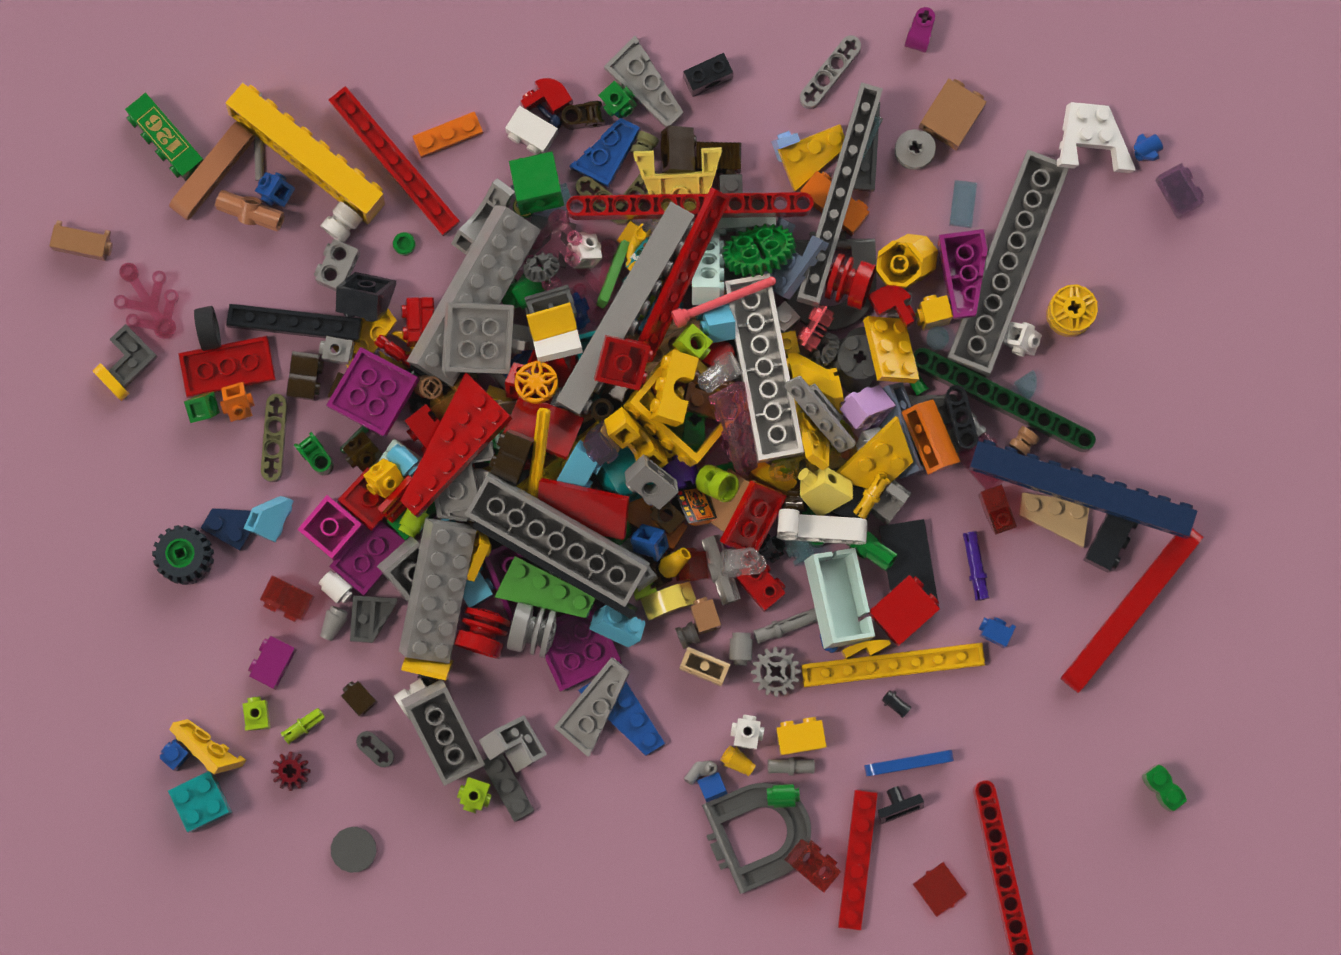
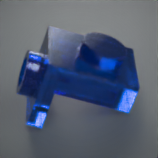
M576 292L572 294L578 316L575 317L577 330H580L591 322L587 314L590 307L586 298H581L579 293Z

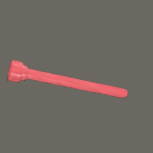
M768 277L688 310H681V308L673 310L671 314L677 328L683 327L693 317L775 285L776 279L775 277Z

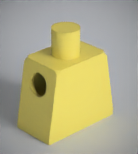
M828 467L823 471L818 469L814 472L804 468L798 475V479L801 480L800 496L818 516H824L853 499V482Z

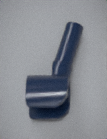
M541 103L538 104L537 108L550 119L548 123L559 130L562 125L560 118L550 113Z

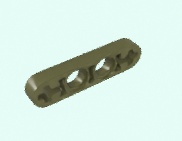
M272 394L266 401L261 475L268 482L278 481L283 471L288 405L286 399L280 394ZM276 399L283 403V406L278 407V414H283L282 418L277 416L269 417L270 413L275 414V408L271 406V403H274ZM272 421H279L281 423V430L279 432H270L269 424ZM271 443H276L280 448L278 454L269 455L267 447ZM266 458L271 460L279 459V463L274 462V469L278 470V472L273 474L272 478L266 473V470H269L271 465L270 461L266 462Z

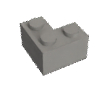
M525 715L493 730L479 740L489 760L505 753L516 773L547 755Z

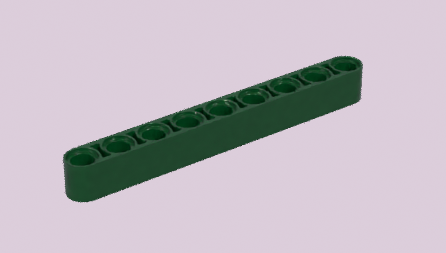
M919 348L914 352L917 371L949 387L953 385L962 386L967 396L1076 451L1087 452L1095 445L1096 438L1090 430L929 349ZM919 354L925 355L928 358V363L925 365L919 364L916 361V356ZM943 364L948 368V373L941 375L937 372L936 367ZM965 375L968 378V384L960 385L957 382V376ZM985 385L988 388V394L980 395L977 391V386ZM1005 395L1009 400L1008 405H1000L997 397ZM1025 405L1029 409V414L1026 416L1020 415L1017 409L1018 406ZM1044 415L1048 417L1049 425L1042 426L1039 424L1038 416ZM1064 425L1068 427L1069 435L1062 436L1058 432L1059 426ZM1084 435L1088 437L1090 441L1089 446H1082L1079 443V436Z

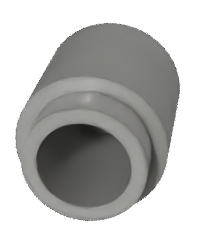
M732 633L729 660L734 661L733 665L747 666V661H752L753 639H750L751 633Z

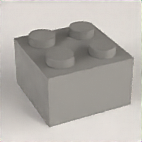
M411 536L377 566L408 602L420 543Z

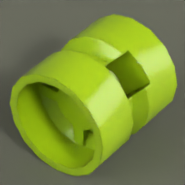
M708 464L697 474L696 488L701 493L712 496L721 502H729L738 492L739 480L734 474Z

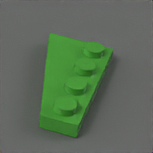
M517 556L514 557L495 595L496 598L529 604L583 618L588 617L596 601L594 597Z

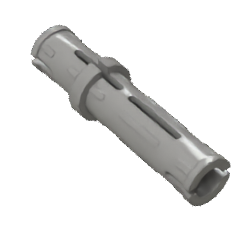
M815 608L778 622L776 620L772 621L770 625L753 630L757 643L760 644L776 637L781 638L782 635L818 622Z

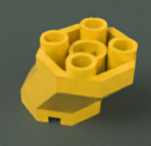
M906 234L895 241H891L878 251L875 272L886 286L895 285L908 288L916 282L922 281L935 271L938 250L927 236Z
M798 353L787 354L786 361L790 380L801 376L809 386L815 383L841 415H844L840 410V407H842L841 402H844L839 375L836 376L837 368L826 369Z

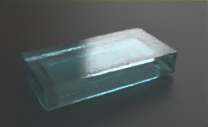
M954 181L949 225L972 228L977 183Z

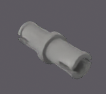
M789 757L788 760L768 759V774L788 773L789 776H793L794 773L814 774L815 771L814 759L794 760V757Z

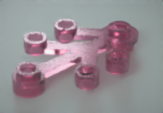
M563 209L554 210L549 215L548 224L540 231L536 238V243L531 248L539 249L543 241L552 233L551 240L535 255H541L542 252L546 255L552 253L558 259L560 252L565 257V262L569 266L575 267L579 264L580 257L561 240V233L563 231L567 235L568 242L573 246L580 245L583 237L578 231L570 227L569 215ZM528 255L525 258L524 264H527V259H532L534 255ZM556 274L549 280L542 282V287L546 291L562 286V281Z
M611 239L601 242L603 258L599 281L590 268H587L586 272H580L579 268H576L577 273L584 276L597 293V300L609 271L612 257L617 252V244ZM610 246L612 247L613 251L611 253H606L604 251V248ZM627 267L618 275L613 291L623 284L622 279L625 278L623 274L629 271ZM578 283L574 286L573 293L589 309L588 319L590 323L598 327L602 319H596L595 314L601 312L605 316L613 300L607 303L604 309L598 307L587 294L586 286ZM578 287H582L584 289V293L577 294L576 289Z
M132 263L123 264L119 270L120 276L123 280L131 283L142 302L127 299L124 295H118L114 299V305L121 310L127 308L150 313L155 320L140 319L136 314H129L126 317V323L129 327L151 329L161 339L171 338L176 332V324L172 320L175 303L179 299L178 293L173 289L165 292L164 298L167 302L162 316L158 310L163 284L167 280L165 273L162 271H155L153 273L152 280L154 284L150 297L138 279V268ZM126 268H132L130 275H125L124 271ZM158 274L163 275V280L160 282L156 281ZM175 293V298L168 300V294ZM119 299H125V304L122 306H118L117 302ZM132 317L137 318V322L134 325L129 323ZM162 324H168L166 331H161L160 327Z

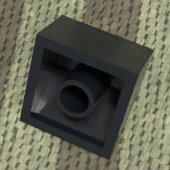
M354 272L336 287L335 312L343 313L346 317H361L370 322L379 320L387 312L396 287V280Z

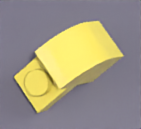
M690 581L664 588L640 600L648 620H652L693 605L696 597Z

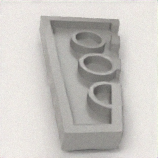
M634 36L604 66V69L624 88L627 86L634 93V98L665 128L668 125L672 126L683 115V111L650 61L649 56L640 45L639 40Z

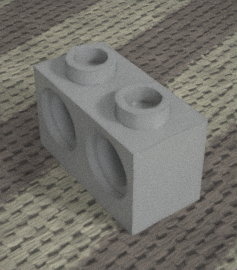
M333 239L331 244H327L323 256L326 257L323 264H318L314 276H316L317 284L336 291V287L351 276L360 252L357 248ZM338 251L346 252V257L343 260L335 259V254ZM329 271L337 272V277L333 281H328L325 278L326 274Z

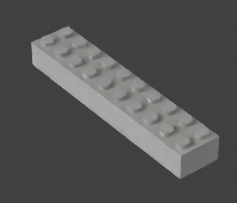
M1027 150L986 255L977 314L975 317L962 318L947 359L985 377H989L1069 170V168L1057 167V160Z
M670 202L556 399L558 405L580 417L583 414H589L593 403L592 398L595 394L599 395L605 386V383L594 380L605 335L626 339L629 334L632 336L635 334L640 325L638 322L640 315H646L651 306L649 301L651 296H657L662 287V277H668L674 266L672 260L674 256L678 257L685 243L683 241L688 236L695 222L694 214Z

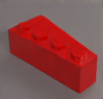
M427 404L405 420L409 428L406 432L414 442L419 440L423 445L420 449L423 454L440 424V421L434 417Z

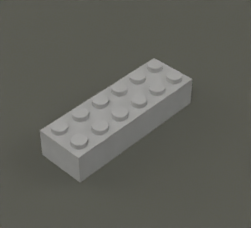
M425 518L399 652L406 658L450 663L477 531L469 524Z

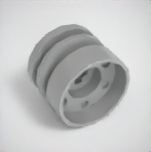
M518 602L509 633L507 649L522 652L526 643L531 644L530 655H534L537 646H541L539 657L545 658L553 644L557 627V611L551 610L547 620L544 619L545 608H541L538 616L534 617L533 605Z

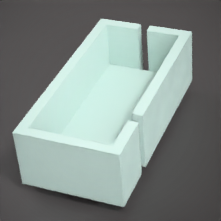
M851 548L838 550L834 553L831 551L813 554L804 560L824 649L857 644L875 637L871 616L858 621V618L866 615L870 610L856 549Z

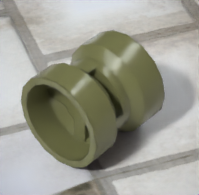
M639 131L637 143L632 146L630 152L633 154L634 151H653V148L657 147L659 139L652 134Z

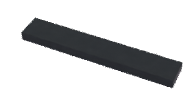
M229 304L226 321L228 328L317 338L329 336L353 340V342H360L363 324L362 318Z

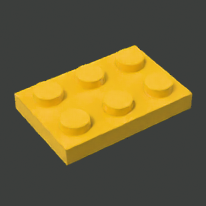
M867 316L863 322L877 381L916 383L919 380L908 330L903 325L901 319Z

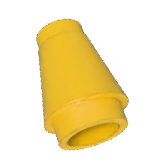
M681 548L662 558L658 565L660 573L666 578L676 577L691 558L690 552L686 548Z
M730 745L720 759L724 766L747 776L753 772L756 766L737 746L734 748Z

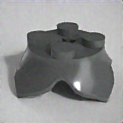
M865 327L855 328L845 338L839 339L838 353L828 364L831 369L837 368L840 383L849 393L861 392L864 388L869 387L874 379H877ZM858 353L863 354V357L866 358V360H862L861 364L856 363L857 359H853V356H857Z

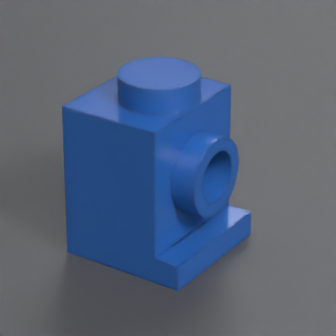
M641 524L631 536L633 552L653 557V560L657 562L669 547L666 531L663 529Z
M984 617L979 626V630L982 631L980 637L1005 648L1016 626L1012 624L1008 628L1006 627L1007 623L997 617H994L993 620Z
M174 739L172 742H168L161 750L160 759L172 770L178 771L192 754Z

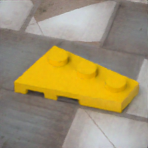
M840 124L801 139L800 142L777 149L793 191L801 187L816 171H819L840 153L845 138Z

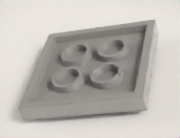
M446 302L442 371L509 374L514 306Z

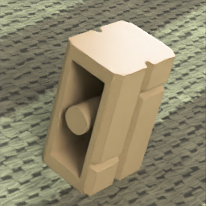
M688 647L679 670L721 687L730 664Z

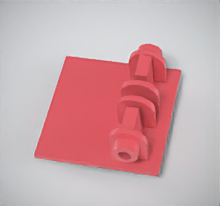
M819 305L817 308L814 307L808 316V319H810L809 324L806 328L803 326L797 335V339H799L798 345L805 346L804 348L810 352L816 349L821 339L812 333L823 338L824 336L814 329L818 327L826 332L827 329L820 326L818 322L828 328L834 320V312L827 309V306Z

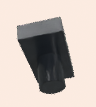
M893 787L887 790L892 805L879 809L878 817L881 824L923 809V798L921 794L904 799L900 787Z

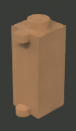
M57 220L56 225L53 227L49 247L58 252L106 261L107 255H111L113 243L110 242L111 231L105 230L104 235L64 227L62 226V221Z

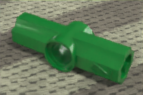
M868 531L866 544H846L849 546V549L855 548L859 557L867 558L885 571L891 568L897 558L895 552L878 542L879 540Z

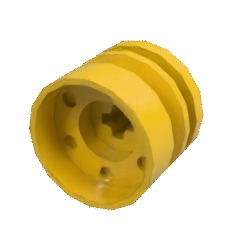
M1078 284L1067 285L1059 289L1050 300L1046 310L1047 322L1050 328L1058 335L1064 337H1076L1084 333L1096 318L1098 312L1097 300L1090 290ZM1071 304L1074 308H1078L1075 314L1072 310H1068Z

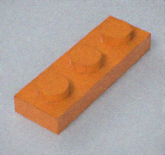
M474 111L412 137L420 157L423 158L481 135L483 130Z

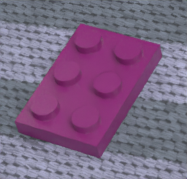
M382 521L373 531L364 525L329 567L365 596L383 575L377 566L404 543L405 540Z

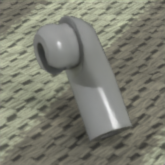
M712 761L696 762L684 777V780L690 785H694L699 776L715 774L717 772V765Z

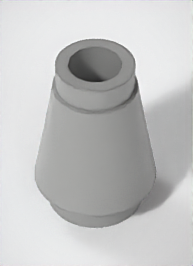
M331 605L330 609L326 611L320 636L333 641L347 621L346 616L348 613L341 608Z

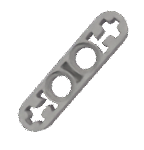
M846 36L802 90L800 103L804 108H815L858 55L861 43L857 37ZM854 42L856 50L851 49L845 57L843 53L847 48L846 43L851 44ZM834 58H839L843 61L841 69H834L831 66V61ZM821 75L827 76L830 80V83L825 87L817 83V78ZM811 85H814L818 90L813 98L815 101L807 103L805 102V94L810 95L814 91Z

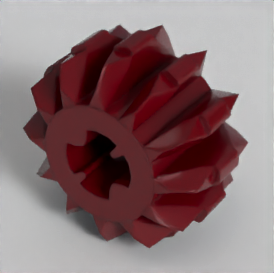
M289 752L288 760L284 754H280L282 763L276 760L273 762L274 765L279 767L278 770H271L272 774H279L273 781L276 783L282 780L280 784L281 789H284L288 783L289 791H293L294 783L299 789L302 788L299 780L301 779L304 782L309 780L303 776V773H311L310 769H303L309 763L308 760L299 763L302 758L301 754H298L294 759L293 752ZM289 765L296 769V774H292L293 777L291 778L289 774L285 773L286 768L289 769Z

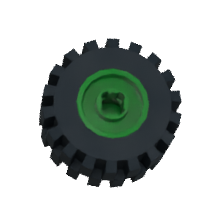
M177 525L174 526V529H166L165 535L160 534L158 536L160 541L159 543H154L156 551H152V556L155 557L153 563L158 567L157 571L165 578L176 584L188 585V583H197L198 578L201 580L205 578L203 575L205 572H210L209 564L214 562V559L211 558L214 550L210 547L212 544L204 534L195 528Z

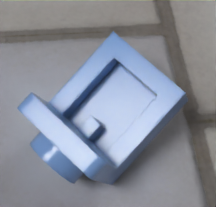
M789 130L778 134V139L771 141L779 162H782L777 149L800 142L798 133L791 134Z

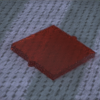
M944 862L931 871L927 870L923 877L913 883V886L936 917L949 907L953 908L956 902L967 895Z

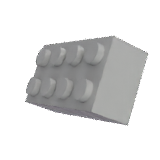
M442 679L401 700L444 786L485 765Z

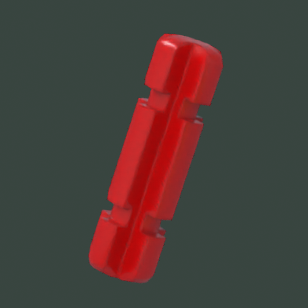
M379 335L374 344L380 349H385L384 352L398 362L401 361V364L405 367L410 368L411 364L407 362L410 354L407 355L406 351L392 341L389 342L385 336Z

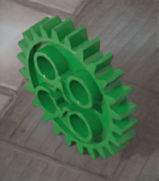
M765 223L760 228L758 225H755L754 229L746 227V232L738 231L739 236H731L732 241H726L722 256L726 268L728 267L730 272L735 271V275L742 272L743 277L751 273L752 277L756 273H760L763 276L765 271L771 274L773 268L780 270V264L787 265V259H793L792 254L796 253V244L793 234L789 233L788 228L783 230L782 225L776 228L775 224L767 227Z

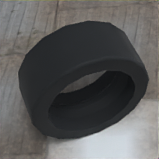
M213 306L195 309V327L201 349L206 351L220 348L221 336Z

